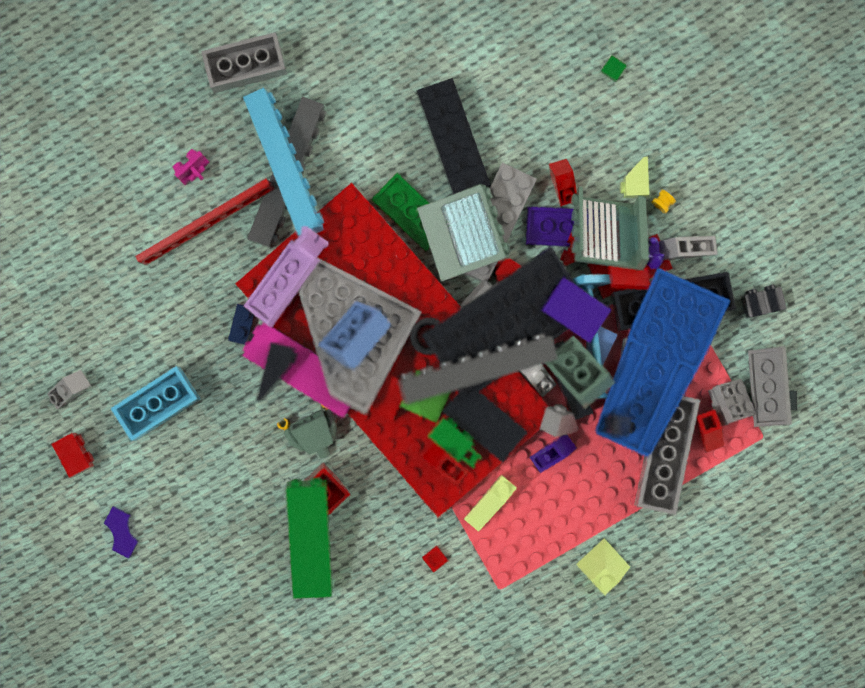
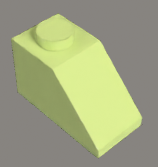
M643 157L626 175L623 182H620V193H624V198H637L638 195L646 196V198L649 196L648 157Z

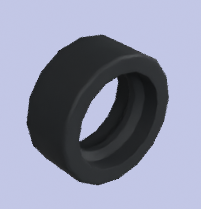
M424 318L414 324L410 339L418 352L424 355H434L430 348H425L419 343L418 332L423 326H435L441 321L435 318Z

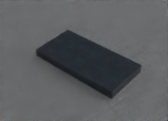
M458 392L442 411L502 463L528 433L481 392L476 393L466 401Z

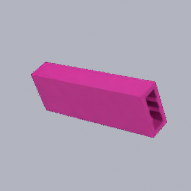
M264 322L261 325L258 324L253 331L255 336L251 342L248 341L245 344L242 356L264 369L270 342L296 348V353H298L297 362L292 365V368L282 381L342 418L345 417L351 407L330 396L318 355L275 328L266 325Z

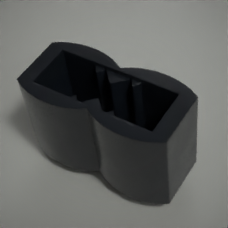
M775 284L764 287V291L757 292V289L745 291L746 295L741 296L746 319L787 309L782 288H776Z

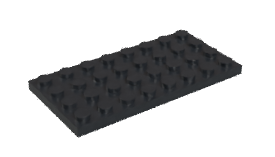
M549 247L421 336L440 364L451 361L452 364L459 362L458 358L470 355V358L477 357L478 352L489 350V353L497 351L496 347L505 344L511 347L518 340L526 339V341L534 340L533 336L545 333V336H552L554 340L567 331L568 328L541 311L562 277L574 285L576 284L554 249ZM499 377L457 390L466 401Z

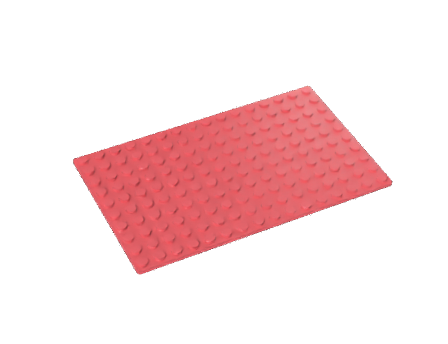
M613 304L609 306L611 311L601 327L617 334V337L602 367L613 379L620 361L622 341L628 338L630 330L618 332ZM568 329L555 338L553 343L556 344L561 341L565 343L574 336L586 349L587 341ZM711 345L683 395L700 400L697 414L713 410L711 405L713 402L708 390L713 389L717 385L731 382L729 375ZM543 363L542 366L557 385L543 397L536 390L535 392L549 407L559 404L565 406L566 410L569 411L554 373ZM606 398L596 399L590 404L593 413L575 420L578 427L577 432L567 435L577 449L565 459L542 473L539 472L529 457L557 438L539 429L507 457L503 463L499 464L451 506L498 589L507 587L642 509L635 506L634 502L644 456L595 433ZM753 417L735 421L726 426L721 424L725 446L707 453L695 425L682 485L760 441L763 438V434L759 427H754ZM502 475L517 489L478 532L464 518L497 478Z

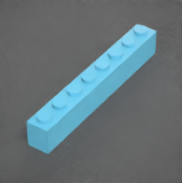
M261 88L244 96V101L298 236L302 233L301 229L304 226H307L315 233L323 231L322 224L324 219L321 213L316 211L315 206H317V202L313 195L310 196L308 191L310 188L309 182L306 177L303 178L302 176L303 167L300 161L295 159L294 154H296V150L292 143L289 144L287 139L289 133L287 128L281 124L280 120L283 118L280 111L275 109L274 103H276L272 92Z

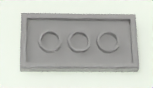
M786 347L748 350L752 404L756 413L753 416L754 427L792 425Z

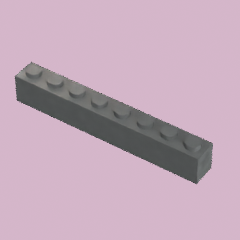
M303 96L289 129V137H287L289 144L292 143L296 150V154H294L296 161L299 160L303 167L302 175L306 168L305 159L310 157L313 146H311L312 141L317 139L320 132L318 125L320 121H324L327 113L324 104ZM273 173L270 182H272L275 189L263 196L247 238L251 242L270 249L278 241L279 235L277 232L279 227L282 228L285 223L286 217H284L287 209Z
M545 333L533 336L534 340H518L511 347H508L507 344L496 347L497 351L489 353V350L478 352L477 357L470 358V355L458 358L459 362L452 364L451 361L439 364L440 368L433 369L432 367L421 369L420 374L414 375L411 372L401 375L402 379L397 381L403 403L410 404L556 360L558 357L552 336H545Z

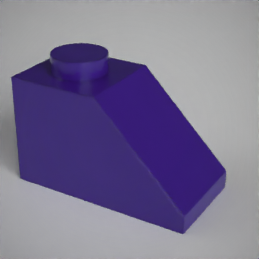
M566 434L557 437L529 458L539 472L542 473L565 459L577 447Z

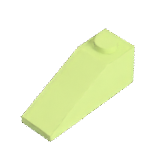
M500 475L464 520L479 532L517 488Z

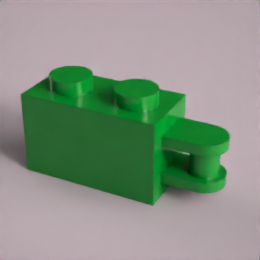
M443 418L428 436L459 462L462 458L474 468V464L478 459L481 460L482 457L471 448L474 444L471 442L473 437L466 431L462 433L456 429L458 425L452 419L448 418L446 420ZM468 450L473 453L469 459L464 456Z

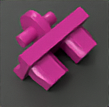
M191 149L186 154V157L189 159L186 164L183 165L181 162H177L173 166L174 175L184 185L189 181L193 182L197 177L202 181L204 178L201 176V173L206 170L204 167L210 163L200 151L197 152Z

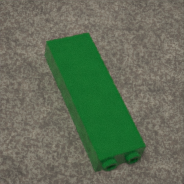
M312 478L309 481L292 479L287 481L285 489L293 599L332 597L333 581L327 481L321 478Z

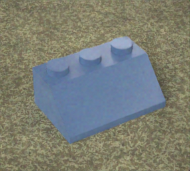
M356 301L320 342L319 347L342 365L354 370L368 352L373 349L379 339L385 335L391 324L378 309Z

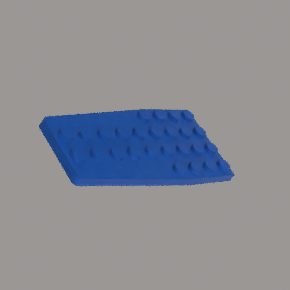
M657 268L631 326L613 378L615 384L609 389L595 433L643 456H650L702 363L730 300ZM605 413L632 417L631 422H634L632 434L629 433V437L602 433Z

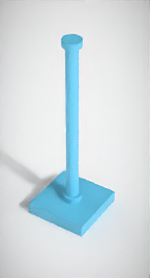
M582 275L572 278L577 287L592 297V290L594 288L610 284L609 275ZM597 331L591 340L593 357L602 366ZM605 391L597 399L606 398L608 393Z

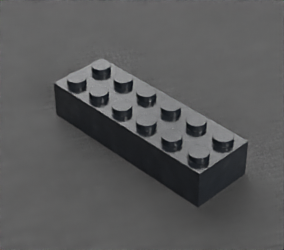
M453 78L416 90L418 101L451 194L459 193L480 184L486 185V188L489 187L490 189L491 184Z
M729 271L684 279L730 300L725 312L736 310ZM627 289L611 294L618 332L631 329L647 290Z

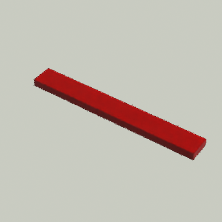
M265 178L136 255L137 261L144 265L150 264L273 191L275 188L272 182Z

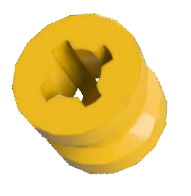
M661 190L659 196L651 202L658 210L666 214L669 206L674 205L676 200L667 191Z

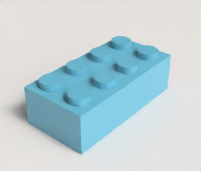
M176 366L110 409L129 439L137 441L201 398L181 367Z

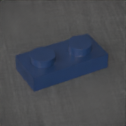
M236 305L228 341L243 345L246 344L248 335L251 332L255 316L244 305Z

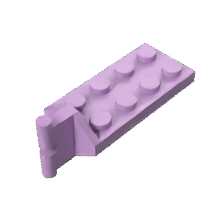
M307 226L302 227V233L295 242L293 240L290 241L244 305V307L270 327L274 325L320 260L317 258L323 248L328 247L329 243Z

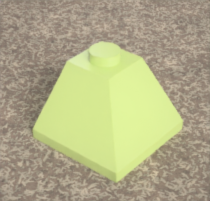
M605 538L576 563L604 595L620 582L630 568Z

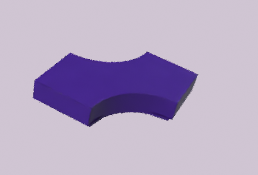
M112 506L103 524L113 534L114 543L112 550L129 559L139 540L134 538L129 529V518L131 515Z

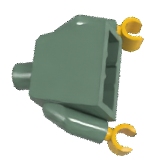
M321 405L323 409L290 424L288 419L284 418L286 421L285 427H282L279 422L277 423L278 428L284 430L285 437L294 448L306 451L307 454L317 451L321 459L330 455L327 446L333 443L332 438L336 435L337 420L333 411Z

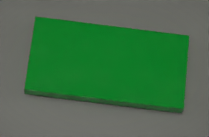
M396 173L371 201L418 246L427 252L430 249V245L417 208L430 203L402 176ZM445 218L447 227H448V229H449L452 225H451V223Z

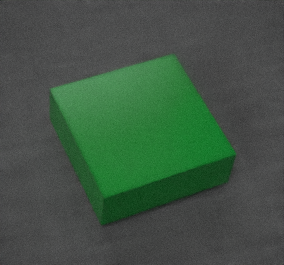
M611 55L600 72L616 82L627 65Z

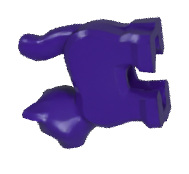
M652 237L648 239L649 261L647 266L657 269L663 262L664 254L659 253L658 239Z

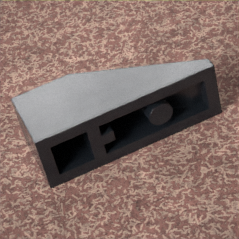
M270 342L256 401H264L289 372L292 365L296 364L298 358L296 348Z
M605 413L602 433L629 437V433L632 434L634 422H631L632 417Z

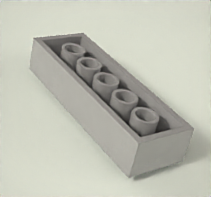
M502 163L490 187L492 193L490 200L492 206H495L498 211V217L496 218L498 224H501L505 234L502 236L506 243L537 179ZM482 203L481 207L498 254L499 249L484 204ZM478 212V217H479V220H480V223H481V226H482V229H483V232H484V235H485V238H486V241H487V244H488V247H489L491 256H493V253H492V250H491V247H490V244H489V241H488V238H487V235H486V232H485V229H484V226H483V223H482L480 214H479V212ZM474 220V224H475V227H476V230H477V233H478V236H479V239H480V242H481V245H482V248H483L485 257L487 258V254H486V251H485V248H484V245H483V242H482V239H481V236H480V233H479V230H478L476 221ZM470 228L479 258L482 260L472 228ZM467 235L466 238H467V241H468V244H469V247H470V250H471V253H472L474 262H476V259H475V256H474V253H473V250H472V247H471V244H470V241H469V238H468V235ZM463 243V248H464V251H465V254H466L468 263L471 264V263H470V260H469V257H468V254H467V251H466V248H465V245H464V243ZM459 251L457 255L459 263L461 266H465L461 252ZM497 262L464 274L480 282L483 279L488 282Z
M683 396L651 455L648 457L644 456L634 502L635 506L676 515L700 400Z

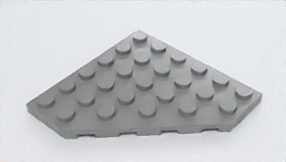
M319 259V263L299 289L304 312L330 396L366 415L411 333L414 324L417 322L421 311ZM357 301L378 309L391 326L353 370L339 363L320 348L319 344Z

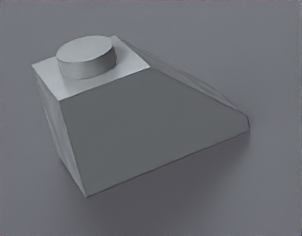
M556 404L546 408L540 429L554 437L577 432L578 427L573 413L566 410L565 406Z

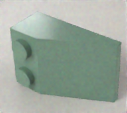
M574 336L556 350L558 359L545 363L584 408H587L615 384L609 373Z

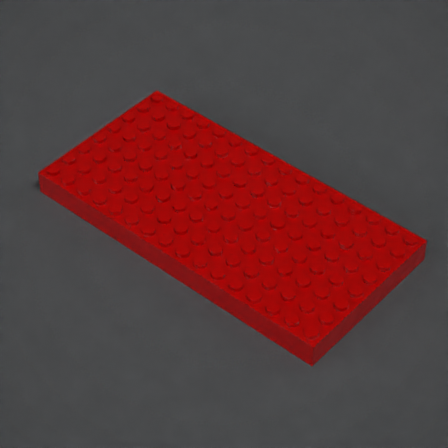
M352 182L317 212H320L324 219L322 224L324 230L316 234L329 243L328 247L323 248L317 258L421 311L417 322L424 318H435L443 321L461 308ZM296 231L235 283L248 299L290 241L293 240L295 242L299 236ZM298 290L272 327L317 354ZM433 325L423 326L418 332V341L425 348H429L421 335L433 328ZM411 333L388 375L397 379H402L401 375L413 372L415 374L416 370L421 372V369L432 367L433 369L440 368V363L434 355H424L414 348L410 339ZM518 371L499 377L479 391L528 432L509 454L510 456L540 429L546 408L549 406ZM457 389L450 392L443 410L458 394ZM373 406L369 407L366 415L352 407L348 411V415L438 518L502 463L473 438L471 442L474 444L471 448L482 459L477 460L474 468L462 458L459 460L469 472L456 486L423 458L435 443L428 435L443 418L446 420L449 418L446 414L441 412L436 423L401 406L394 420H390L372 411ZM459 425L456 427L461 433L465 431ZM468 450L464 456L469 459L473 453Z

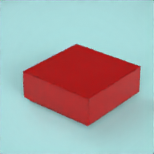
M437 545L422 556V559L433 573L449 561Z

